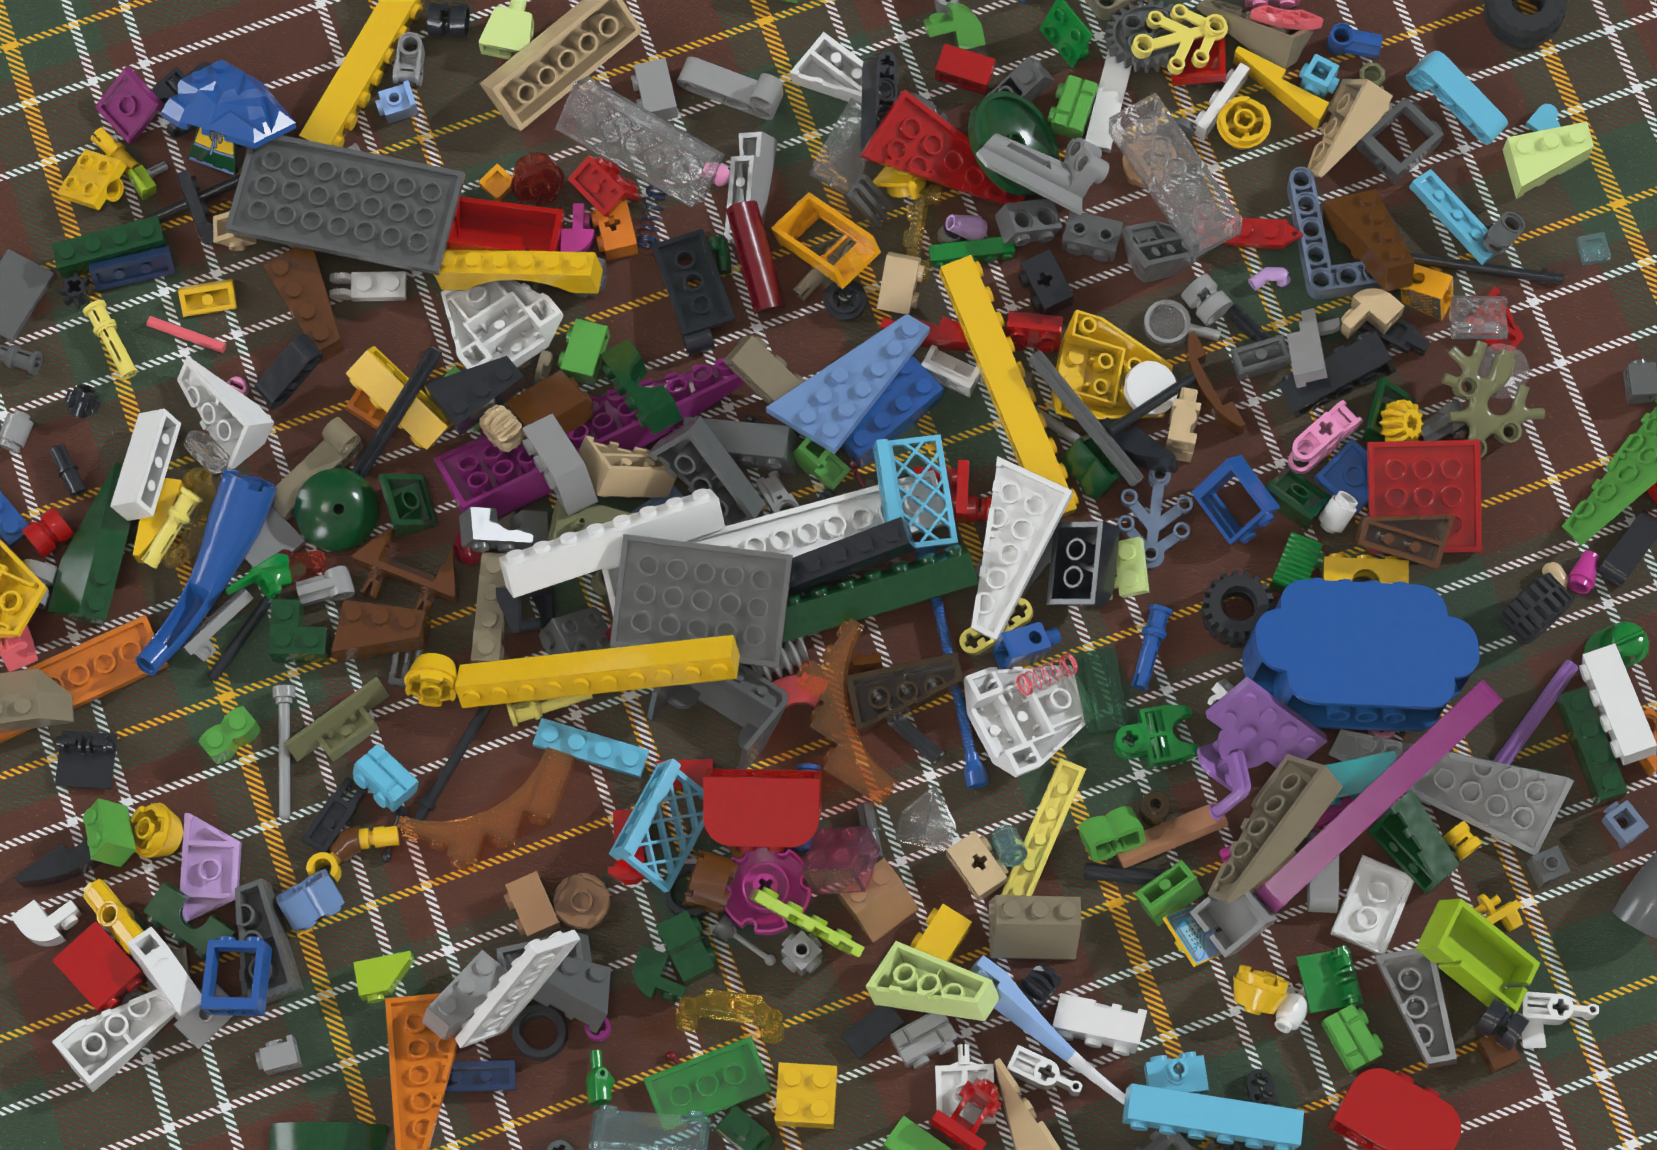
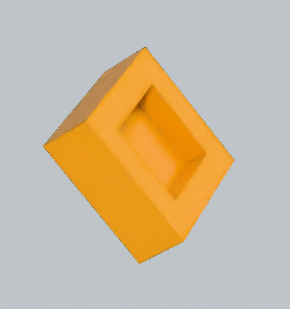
M498 164L478 181L479 186L499 202L517 185V181Z

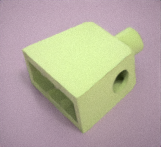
M511 0L509 8L500 6L494 8L479 39L481 54L510 59L533 41L534 21L531 13L524 12L527 3L525 0Z

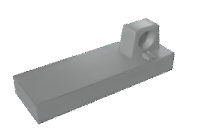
M245 589L238 590L199 625L181 647L186 653L190 655L195 654L202 661H206L216 651L209 639L243 609L253 597Z

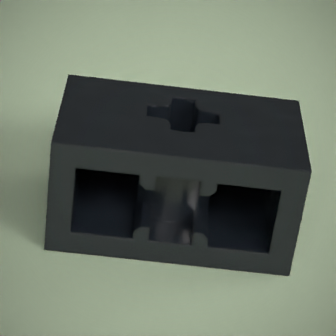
M1047 250L1020 263V273L1017 274L1018 279L1024 289L1028 288L1031 294L1029 297L1030 302L1036 312L1040 311L1041 314L1052 315L1073 306L1074 294L1051 250Z

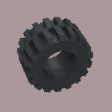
M1235 570L1229 576L1225 572L1221 574L1219 580L1215 578L1205 592L1201 606V619H1204L1203 625L1205 629H1210L1209 635L1213 639L1216 636L1219 637V643L1223 645L1225 641L1231 642L1230 647H1236L1237 643H1241L1242 647L1245 646L1259 618L1264 613L1274 609L1272 604L1274 598L1272 593H1268V585L1266 583L1261 585V578L1257 575L1254 579L1249 577L1251 572L1244 571L1243 575H1239V570ZM1230 597H1241L1250 603L1254 614L1244 621L1232 620L1224 614L1221 603Z
M1546 573L1530 583L1504 608L1498 622L1523 646L1534 641L1555 623L1571 606L1574 597L1551 573Z

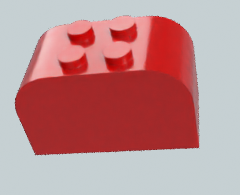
M708 768L703 777L704 826L710 837L722 845L738 846L739 851H755L756 847H767V851L782 852L785 851V847H797L805 844L813 837L818 828L822 810V770Z
M1381 1068L1367 1070L1354 1080L1327 1128L1366 1150H1454L1461 1135V1122L1457 1112L1449 1103L1439 1098L1440 1094L1429 1087L1420 1088L1413 1084V1078L1402 1072L1395 1074Z

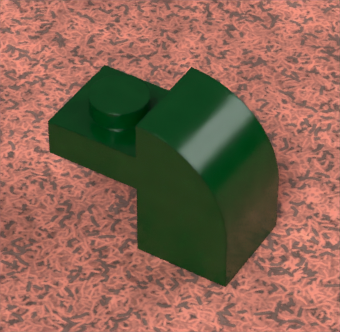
M642 945L633 968L634 980L639 992L652 1003L657 992L661 993L659 997L667 1002L675 1004L678 1000L684 1003L688 993L687 987L663 978L670 963L669 955Z

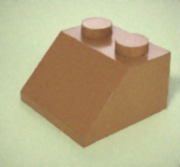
M885 858L838 892L839 900L872 943H875L919 910L904 883Z

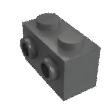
M1070 210L1061 249L1075 256L1084 254L1092 256L1093 259L1100 262H1107L1108 260L1114 262L1123 222L1083 212L1081 215H1078Z

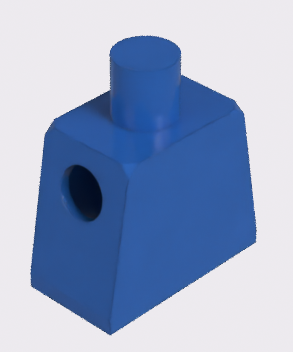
M1037 622L1001 633L991 651L999 669L1023 668L1043 660L1050 651L1051 646L1061 643V635L1056 627L1044 630L1042 623Z

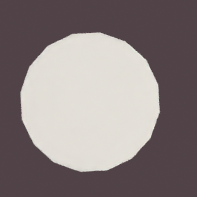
M1145 361L1137 364L1127 373L1124 395L1128 404L1135 409L1174 384L1176 380L1173 373L1166 366L1158 362ZM1177 395L1146 415L1155 417L1165 413L1172 407L1173 400L1177 398Z

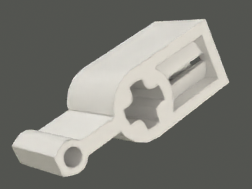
M1527 992L1518 1012L1530 1020L1529 1023L1561 1025L1570 1016L1591 1020L1599 1014V1006L1596 1004H1590L1589 1006L1573 1005L1572 1000L1563 994ZM1556 1004L1559 1005L1560 1010H1564L1561 1015H1558V1011L1553 1009Z
M1017 1045L1007 1066L1012 1076L1039 1089L1049 1090L1057 1085L1069 1091L1070 1095L1079 1096L1083 1086L1079 1081H1071L1060 1076L1059 1067L1052 1060L1020 1045ZM1046 1069L1051 1070L1050 1076L1053 1078L1048 1077L1046 1081H1043L1040 1072H1044Z

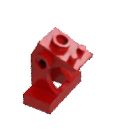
M976 1078L973 1083L967 1081L958 1094L963 1099L951 1117L937 1110L929 1124L967 1150H983L987 1142L979 1138L975 1133L988 1115L993 1118L1002 1103L998 1101L1001 1095L997 1091L998 1087L986 1078H983V1080ZM967 1102H970L982 1111L974 1125L959 1115Z

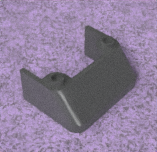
M739 663L737 679L656 687L652 692L647 718L652 720L667 702L678 709H688L697 700H700L743 727L738 737V743L742 748L737 769H747L765 748L786 709L788 695L779 686Z

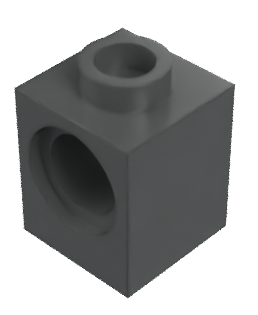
M1643 359L1630 362L1623 372L1627 404L1655 402L1657 399L1656 362H1647Z
M1558 845L1531 856L1526 863L1538 889L1564 879L1570 872Z

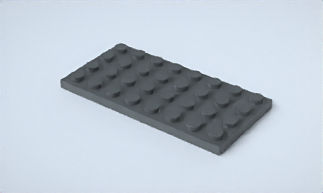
M281 135L255 149L248 147L225 230L231 234L439 276L447 248V241L462 192L465 172Z

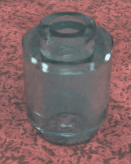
M1001 825L993 831L992 844L1000 862L1004 863L1007 867L1020 865L1027 857V850L1018 831L1011 825Z

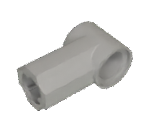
M347 566L333 567L326 570L324 575L296 582L297 593L303 607L329 599L332 601L346 600L355 595L349 567Z

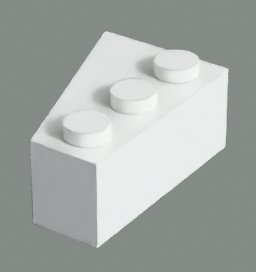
M1061 993L1052 1027L1064 1040L1073 1041V1038L1085 1040L1084 1044L1087 1046L1101 1048L1104 1045L1112 1047L1114 1053L1129 1056L1130 1052L1136 1053L1139 1046L1147 1010L1138 1009V1013L1122 1010V1005L1112 1004V1007L1096 1003V1000Z

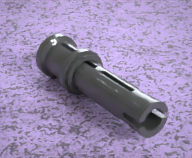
M0 344V361L5 363L8 368H20L28 371L30 375L38 373L42 364L41 352H29L21 349L19 345H11L9 347Z

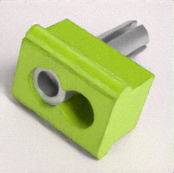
M163 161L149 169H145L143 165H140L128 171V179L142 200H146L149 196L157 193L156 184L152 178L168 170V165Z

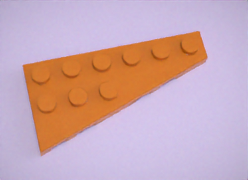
M441 993L385 998L396 1150H429L458 1048L455 1038L459 1034L457 1033L443 1040L422 1023L427 1007Z

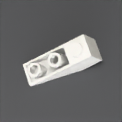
M152 927L127 943L133 961L181 1018L201 1005L202 994L170 948Z

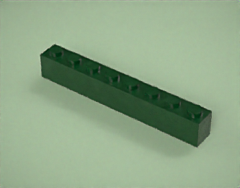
M953 545L946 548L945 552L934 555V553L923 554L918 557L917 561L910 563L900 561L892 564L891 568L887 570H870L864 573L863 577L857 579L847 577L837 581V585L830 587L820 585L812 588L810 593L799 595L794 593L788 595L782 643L979 584L967 546Z

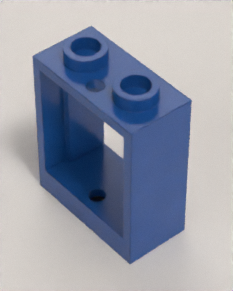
M1242 455L1227 458L1191 492L1230 545L1239 542L1246 544L1256 536L1254 531L1272 522L1275 518L1273 514L1280 509V506ZM1234 476L1238 478L1261 509L1243 528H1241L1216 494Z
M219 936L218 940H208L200 1005L204 1012L208 1015L265 1016L272 948L263 938L247 937L246 941H241L230 936ZM220 952H256L251 998L215 997Z

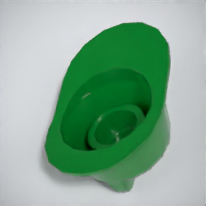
M1625 621L1596 632L1588 639L1584 647L1585 654L1616 644L1624 666L1628 668L1645 658L1649 651V640L1647 634L1640 626Z

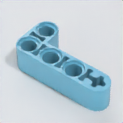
M1433 51L1424 56L1406 75V80L1410 86L1419 92L1430 90L1484 144H1491L1508 125L1506 117L1440 51Z

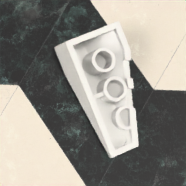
M186 358L177 381L190 406L197 408L202 418L199 422L202 429L209 431L213 439L211 446L214 452L230 469L236 468L265 444L274 421L255 402L193 359Z
M158 989L134 998L128 1003L112 1010L107 1009L101 1012L102 1014L90 1019L75 1022L52 1041L74 1072L92 1092L116 1074L177 1014Z

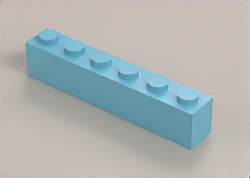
M1131 1083L1126 1088L1122 1123L1130 1124L1131 1129L1147 1131L1148 1127L1159 1129V1133L1164 1135H1176L1177 1132L1188 1133V1138L1204 1140L1205 1136L1217 1138L1216 1142L1222 1144H1234V1141L1245 1142L1246 1147L1262 1149L1263 1145L1274 1147V1150H1295L1301 1146L1304 1110Z

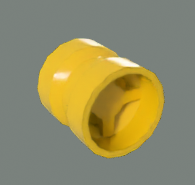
M1465 821L1459 823L1443 836L1446 844L1451 845L1455 849V855L1460 861L1483 844L1477 836H1473L1470 833V827Z

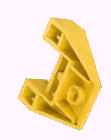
M0 539V639L20 637L48 588Z

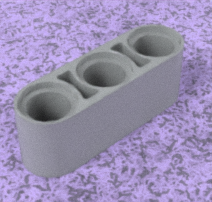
M1311 830L1308 834V842L1320 831ZM1339 855L1307 884L1308 912L1337 913L1339 902Z

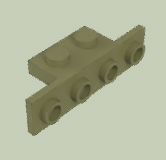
M375 677L299 733L295 734L284 744L297 762L319 746L324 749L334 762L379 730V727L367 712L389 697V694L380 680Z

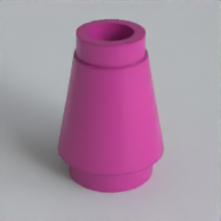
M1584 551L1570 572L1568 587L1574 592L1587 594L1590 592V589L1594 588L1599 559L1595 552Z

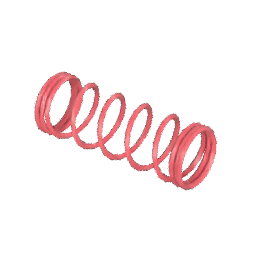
M1065 653L1060 659L1055 658L1051 663L1047 662L1042 667H1035L1033 672L1026 671L1025 674L1018 675L1016 684L1019 691L1025 696L1033 693V684L1026 675L1027 673H1032L1035 686L1040 690L1042 689V682L1037 674L1034 673L1036 669H1041L1044 682L1047 685H1051V677L1043 669L1047 664L1051 665L1050 669L1054 679L1060 681V673L1053 665L1055 660L1060 661V669L1064 676L1069 677V674H1076L1078 665L1075 658L1071 654ZM1065 656L1071 661L1073 672L1068 668ZM1061 662H1062V665H1063L1065 671L1068 673V675H1066V674L1063 672V669H1062V666H1061ZM1052 666L1057 671L1059 679L1054 676ZM1043 671L1049 677L1050 683H1047V681L1045 680ZM1034 675L1038 678L1040 682V688L1037 686L1035 682ZM1020 677L1023 678L1024 686L1028 693L1022 688Z

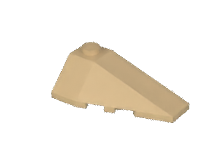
M1000 1058L995 1060L994 1068L1014 1150H1061L1044 1122H1036L1035 1118L1037 1116L1033 1106L1025 1097L1021 1098V1090Z

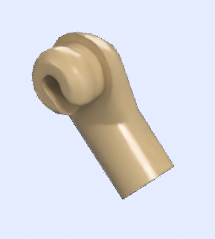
M1556 562L1546 563L1542 568V574L1551 573L1567 590L1569 578L1562 566Z

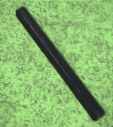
M430 346L426 350L351 471L359 474L364 479L366 478L441 358L442 352L439 349Z

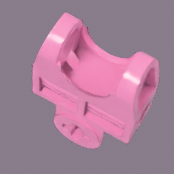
M1344 400L1340 401L1295 439L1292 452L1288 458L1290 469L1298 474L1309 472L1334 451L1340 441L1351 435L1361 425L1363 419L1361 417L1357 418L1346 407L1347 403ZM1295 457L1302 462L1309 461V464L1305 467H1298L1294 464L1293 458Z

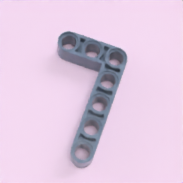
M1297 167L1292 170L1287 183V194L1294 228L1303 234V237L1297 240L1308 295L1315 300L1352 296L1361 290L1369 288L1382 289L1375 279H1371L1368 276L1366 266L1362 261L1331 265L1313 173L1306 167ZM1302 180L1306 183V186H1298L1294 181ZM1307 205L1311 208V211H1303L1299 206ZM1312 230L1316 233V236L1309 237L1304 231ZM1317 255L1321 258V261L1314 262L1309 256ZM1348 276L1353 280V283H1345L1341 280V277ZM1314 281H1324L1327 286L1318 287L1314 284Z

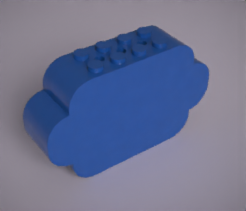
M1323 578L1298 580L1289 584L1283 591L1275 608L1264 613L1259 618L1242 653L1245 677L1250 678L1317 728L1420 732L1433 726L1448 702L1460 693L1477 667L1480 657L1478 639L1474 630L1463 620L1448 616L1444 600L1433 589L1401 581L1394 583H1380L1376 580L1352 582L1349 579L1329 581Z

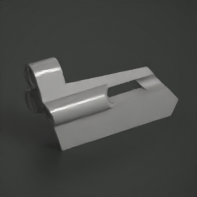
M994 134L976 153V156L986 168L1078 215H1081L1083 212L1082 201L1093 182L1096 184L1101 183L1109 172V163L1101 159L1102 150L1082 138H1073L1069 142L1064 162L1000 134Z

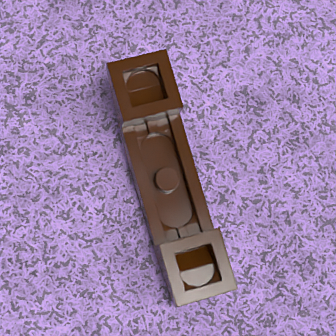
M1193 331L1189 333L1186 347L1188 372L1193 373L1196 378V383L1193 384V387L1198 390L1197 395L1208 412L1222 426L1239 436L1243 434L1246 424L1233 401L1222 405L1201 367V365L1205 364L1207 354Z

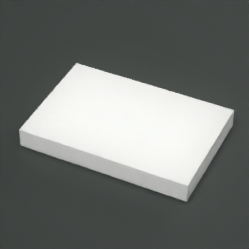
M1362 855L1330 934L1375 954H1385L1414 881L1407 873Z

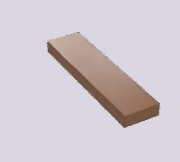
M1215 801L1145 830L1146 842L1143 845L1130 851L1118 852L1116 857L1125 869L1227 827V818L1225 815L1220 820H1215L1211 817L1209 806L1217 804Z

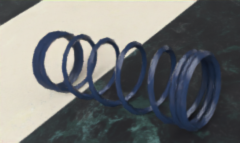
M649 185L645 191L648 195L644 199L647 207L642 209V213L646 217L640 220L643 227L638 230L640 236L636 239L637 244L643 247L652 248L651 244L658 243L656 237L640 233V230L644 228L652 231L660 230L658 227L645 226L642 223V220L645 218L654 221L662 220L660 217L647 216L644 213L646 208L657 211L664 210L660 206H649L646 203L648 198L659 201L666 200L664 196L667 195V190L658 185ZM650 190H657V191H661V192H663V193H657V192H653V191H650ZM641 240H647V241H651V242H653V243H646V242H643V241H641Z

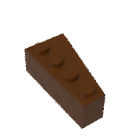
M293 247L263 264L268 278L302 334H307L323 353L324 357L320 363L344 351L316 251Z

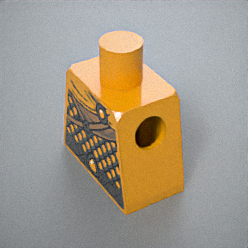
M1414 264L1412 286L1400 288L1404 304L1441 321L1454 298L1453 276Z

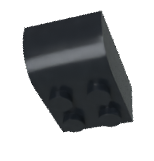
M1104 521L1058 522L1053 534L1046 605L1103 606L1110 600L1115 582L1120 528Z

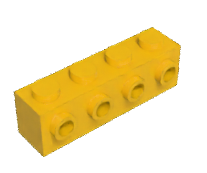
M375 346L368 349L346 373L355 388L360 391L364 390L371 397V403L380 410L384 409L387 413L409 379ZM422 390L419 391L398 425V428H404L411 435L410 439L415 445L420 448L424 447L426 450L433 446L451 427L450 422Z

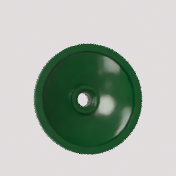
M342 468L326 469L311 476L301 486L295 500V519L303 536L316 547L327 551H346L363 543L374 530L378 519V501L370 484L359 474ZM336 504H340L343 507V512L340 515L335 514L333 511V507Z

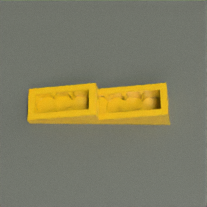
M1238 46L1234 54L1233 63L1237 66L1243 63L1249 67L1248 75L1317 131L1327 113L1329 102L1285 81L1286 69Z

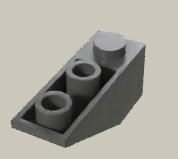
M1027 57L988 95L1006 91L1018 94L1031 102L1055 80L1039 60Z

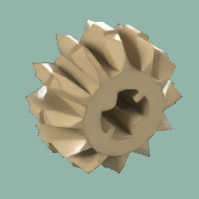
M495 405L483 413L484 415L480 418L479 422L480 428L495 447H498L501 451L510 452L521 444V441L525 438L522 424L510 410H507L502 405Z

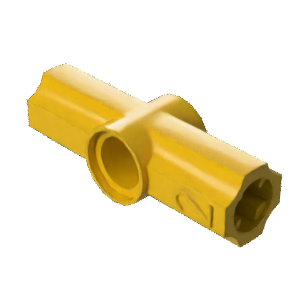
M98 879L90 882L83 889V898L96 913L98 923L108 928L126 953L131 955L127 943L144 932L135 921L133 911L120 902L105 881Z

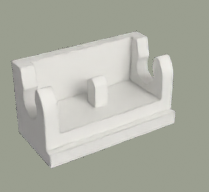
M934 345L930 347L921 364L939 384L969 398L981 377L978 366L974 367L941 352Z

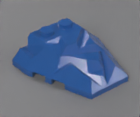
M224 60L216 61L212 65L180 79L177 84L178 94L170 97L161 111L163 119L179 128L188 130L192 125L202 129V134L207 136L212 134L211 131L224 134L225 141L253 149L296 128V122L260 80Z

